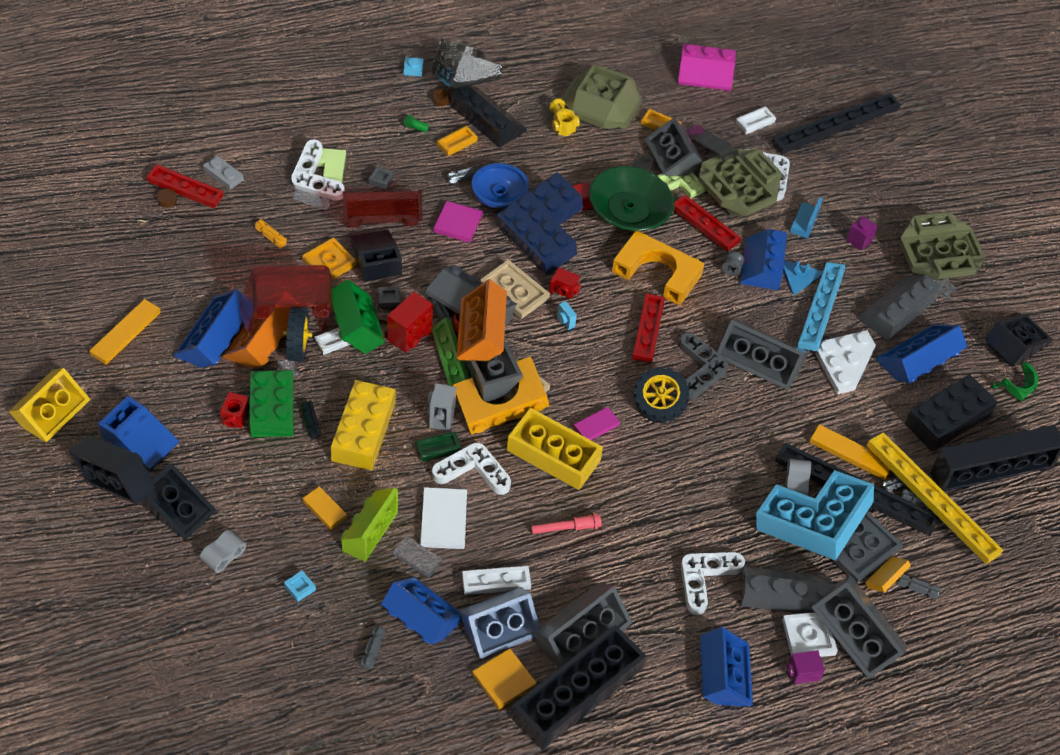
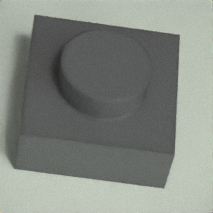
M376 167L369 178V184L387 190L394 178V172Z
M379 287L380 308H396L400 305L399 287Z

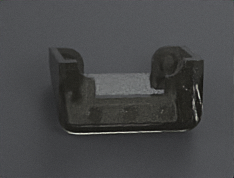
M441 38L433 62L432 74L448 87L457 89L497 80L502 75V65L486 60L484 52L480 49Z

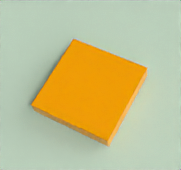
M334 237L302 255V260L325 284L357 266V260Z
M511 649L472 671L473 677L498 710L532 690L537 685L536 681Z

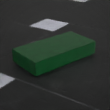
M455 431L415 441V447L421 462L455 454L462 449Z

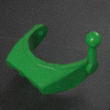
M1023 362L1021 368L1024 372L1025 382L1022 388L1015 386L1007 378L1002 379V382L992 383V388L997 389L1000 386H1004L1013 397L1022 401L1037 389L1038 374L1031 364Z

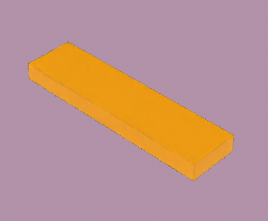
M144 299L89 351L90 355L107 365L161 313L160 308Z
M820 424L810 439L809 443L883 480L886 479L890 472V469L870 449Z

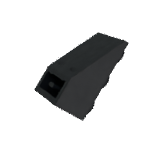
M388 229L350 236L363 282L402 275L400 251Z

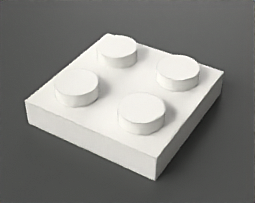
M816 613L783 616L782 621L791 656L794 653L819 650L820 657L837 654L838 651L832 632Z

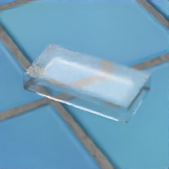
M407 536L393 551L395 557L427 578L442 563L440 557Z

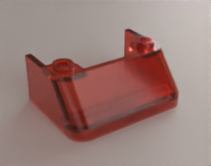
M422 190L347 193V191H343L344 224H348V228L359 227V224L406 222V226H418V222L423 221Z
M325 265L259 266L254 268L250 273L239 307L246 332H251L255 319L268 318L273 313L275 307H312V313L317 317L320 329L325 330L332 312V277L329 268Z

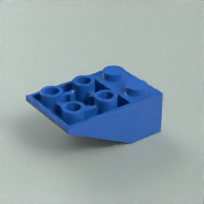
M129 396L98 423L102 439L108 443H113L117 447H123L132 453H138L144 461L142 463L143 466L148 470H151L179 443V440L142 404Z

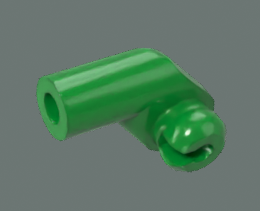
M406 115L403 120L406 128L417 129L424 133L429 128V124L415 119L412 115Z

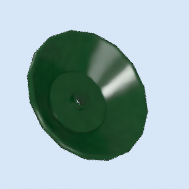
M618 166L608 168L596 175L589 186V201L595 212L607 223L623 230L641 232L656 229L667 222L674 211V196L668 185L656 174L639 167Z

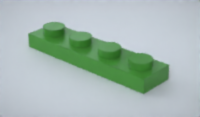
M445 317L433 327L432 333L448 384L453 386V384L470 378L464 360L456 358L458 341L451 320Z

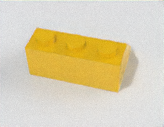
M64 368L52 370L8 412L22 428L47 442L91 399Z

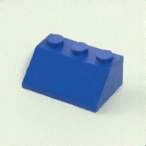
M766 229L746 238L743 255L745 260L742 265L740 284L779 290L783 276L787 232Z
M415 577L393 582L381 603L390 615L401 619L408 629L415 630L421 635L422 640L430 644L443 641L462 621L459 610Z
M724 627L700 635L703 697L716 705L752 706L749 643Z

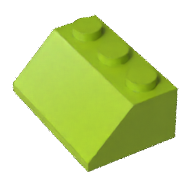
M398 489L375 490L371 497L366 498L360 514H355L349 530L346 529L341 536L340 541L342 542L343 552L366 562L398 514Z

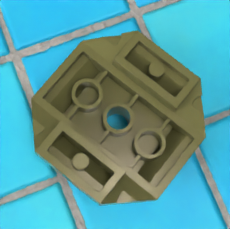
M594 64L584 73L574 78L561 98L565 102V108L572 110L580 120L603 129L618 127L620 129H627L642 103L632 77Z
M731 149L702 162L698 182L732 216L741 214L748 216L776 203L782 172L760 149Z
M951 212L914 216L899 241L911 272L918 275H928L933 280L975 275L986 258L973 229L956 219V216Z

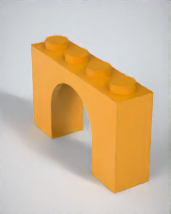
M635 231L615 257L612 273L629 281L642 264L647 262L663 263L673 272L672 277L665 285L663 297L681 306L701 278L705 263L646 234Z
M531 356L516 361L523 374V378L518 382L519 388L516 395L506 403L494 405L482 400L473 378L453 384V387H456V396L471 435L481 433L494 426L503 425L510 420L522 418L530 407L536 411H542L550 406Z

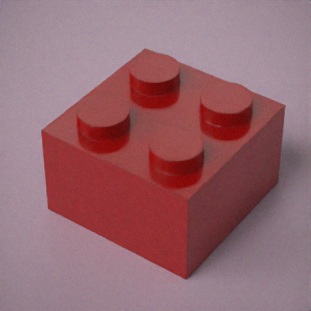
M416 292L409 295L387 316V341L405 353L411 348H415L424 336H428L433 329V304Z

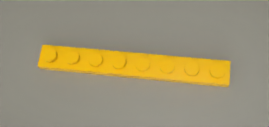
M884 432L868 441L866 446L985 564L1001 555L1003 549Z

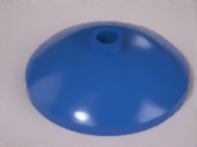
M505 163L486 165L480 168L472 179V191L475 197L483 204L494 208H507L528 193L529 182L526 175L517 167Z

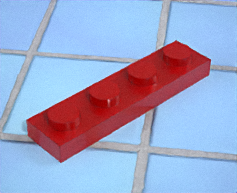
M158 164L146 176L147 182L164 189H172L178 195L213 209L224 197L222 190Z
M683 195L674 202V211L726 252L740 243L741 237L688 196Z
M646 293L633 360L652 363L665 297Z

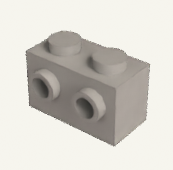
M436 383L434 391L429 392L427 415L430 416L429 428L450 432L455 413L456 387Z

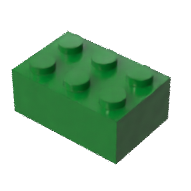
M349 279L329 291L330 304L335 312L334 319L339 325V335L344 342L350 343L356 350H360L364 354L385 343L371 295Z
M293 370L251 371V438L294 436Z

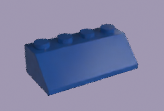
M238 289L213 297L174 356L201 368L210 365L214 366L219 362L221 353L229 347L231 338L239 332L241 323L249 317V311L254 305Z
M933 324L876 357V359L896 381L911 383L916 381L917 377L921 374L931 372V368L944 364L946 359L959 355L960 351L967 347L960 325Z

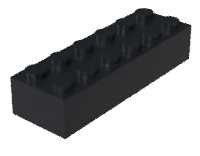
M1043 425L1032 430L1024 429L1018 433H1006L999 437L983 438L980 441L965 442L953 447L946 446L940 450L930 473L935 483L946 492L1050 469L1055 466L1060 457V433L1055 425Z
M614 625L513 704L511 718L541 750H544L643 670L647 656Z

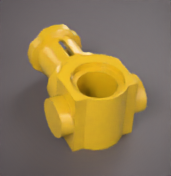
M560 98L553 100L549 104V109L554 113V120L552 121L553 130L557 132L558 136H568L576 132V127L580 126L579 117L575 116L572 110L565 108L564 100Z

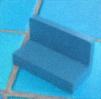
M819 197L816 206L802 202L790 233L809 238L819 214L823 198Z

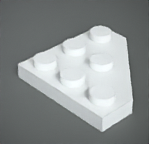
M868 330L821 341L818 351H814L836 394L856 389L876 346Z

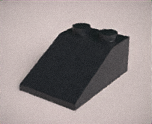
M1026 314L998 322L985 338L990 348L1002 355L1003 360L1012 366L1023 363L1053 341Z
M172 463L152 480L156 489L140 501L149 513L184 541L217 511Z

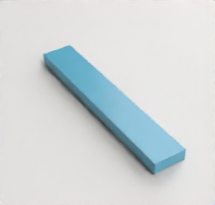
M826 262L798 342L799 348L818 351L845 272L844 264Z

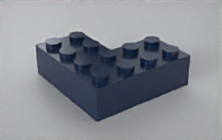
M558 172L497 214L499 227L546 276L577 255L576 241L560 225L583 209L582 196Z

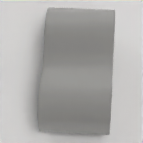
M788 460L785 488L808 496L811 461Z
M226 530L215 542L203 549L200 559L214 572L219 573L232 560L238 558L245 551L246 543L231 530Z

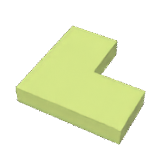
M317 148L311 149V153H312L311 156H312V157H313V151H314L315 149H317ZM323 148V154L318 163V167H325L323 177L339 182L343 181L346 150ZM306 162L307 166H312V162Z
M693 173L679 176L658 175L668 185L670 190L680 187L690 199L706 191Z

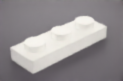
M529 566L462 571L464 595L508 592L520 587L525 590H531Z

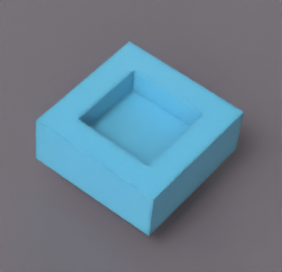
M406 57L404 75L422 77L424 59Z
M566 301L560 303L557 314L558 320L570 330L575 327L577 314Z
M300 571L284 582V587L297 602L316 590L314 583L303 571Z

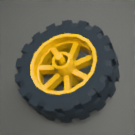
M291 306L288 328L287 331H283V335H287L286 354L288 361L304 362L307 340L308 337H312V333H309L308 307Z
M657 367L654 370L651 368L646 374H641L640 379L636 381L634 403L638 412H641L644 418H649L651 422H672L677 416L680 417L687 408L689 387L685 378H682L679 372L672 371L673 369L671 368L663 369V367ZM662 383V386L657 387L655 384ZM665 384H669L672 388L666 390ZM651 386L656 393L646 392ZM676 391L677 397L674 398L668 394ZM656 397L652 404L647 400V398ZM666 400H669L673 403L669 406H666L665 402ZM660 403L663 407H657L656 404Z

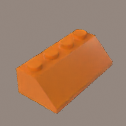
M490 279L461 298L456 357L458 360L489 361L495 356L500 355L504 350L507 291Z
M287 291L262 298L222 356L249 369L263 367L269 361L268 357L271 352L279 346L278 342L285 336L283 331H287L288 328L287 324L291 306H301Z

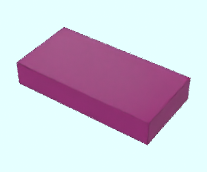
M607 407L574 424L573 429L580 435L592 440L619 426L620 421Z

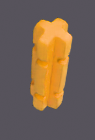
M260 219L255 223V229L279 248H283L287 244V239L283 235H279L280 233L270 225H267L264 220Z

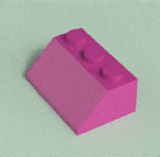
M683 44L678 84L731 91L736 50Z

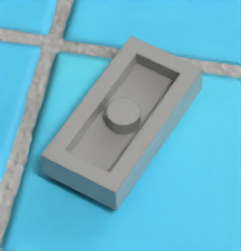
M215 156L203 165V170L229 190L244 180L242 173L219 156Z

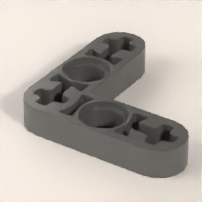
M685 333L681 336L680 349L701 366L699 370L686 379L687 386L690 389L689 399H695L726 374L728 362L695 334ZM705 352L709 357L702 358L699 356V353ZM707 375L710 380L703 381L700 379V376Z

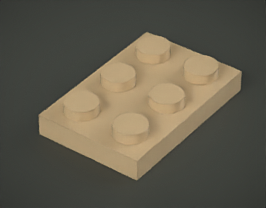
M510 260L505 261L480 279L482 283L490 279L506 290L507 296L517 303L514 314L520 319H523L550 298L548 291Z

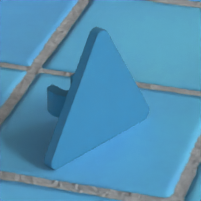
M784 260L783 270L791 292L794 295L819 279L823 272L810 268V264L803 266L799 265L800 261L792 263Z

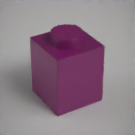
M861 216L851 225L846 241L862 251L873 241L877 225Z
M819 650L794 653L789 663H787V673L789 677L792 676L794 684L820 681L825 671Z

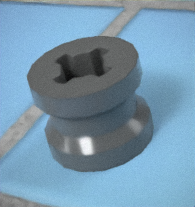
M735 251L728 252L723 262L722 270L731 276L739 275L745 260L743 255Z

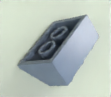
M522 587L460 610L465 631L480 659L534 638L533 633L540 628L531 594Z

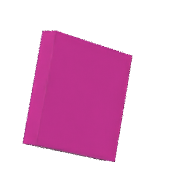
M446 201L434 226V233L470 243L483 216V211Z

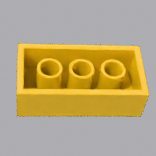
M355 380L331 445V461L373 471L396 404V389Z
M531 407L510 433L507 443L508 452L577 490L581 489L601 461L603 446Z

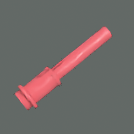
M594 512L588 516L573 517V520L532 525L531 531L532 534L574 528L575 531L589 528L597 530L598 527H601L600 514H595Z

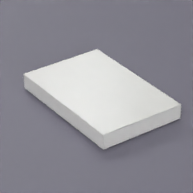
M424 487L421 547L465 549L466 489Z

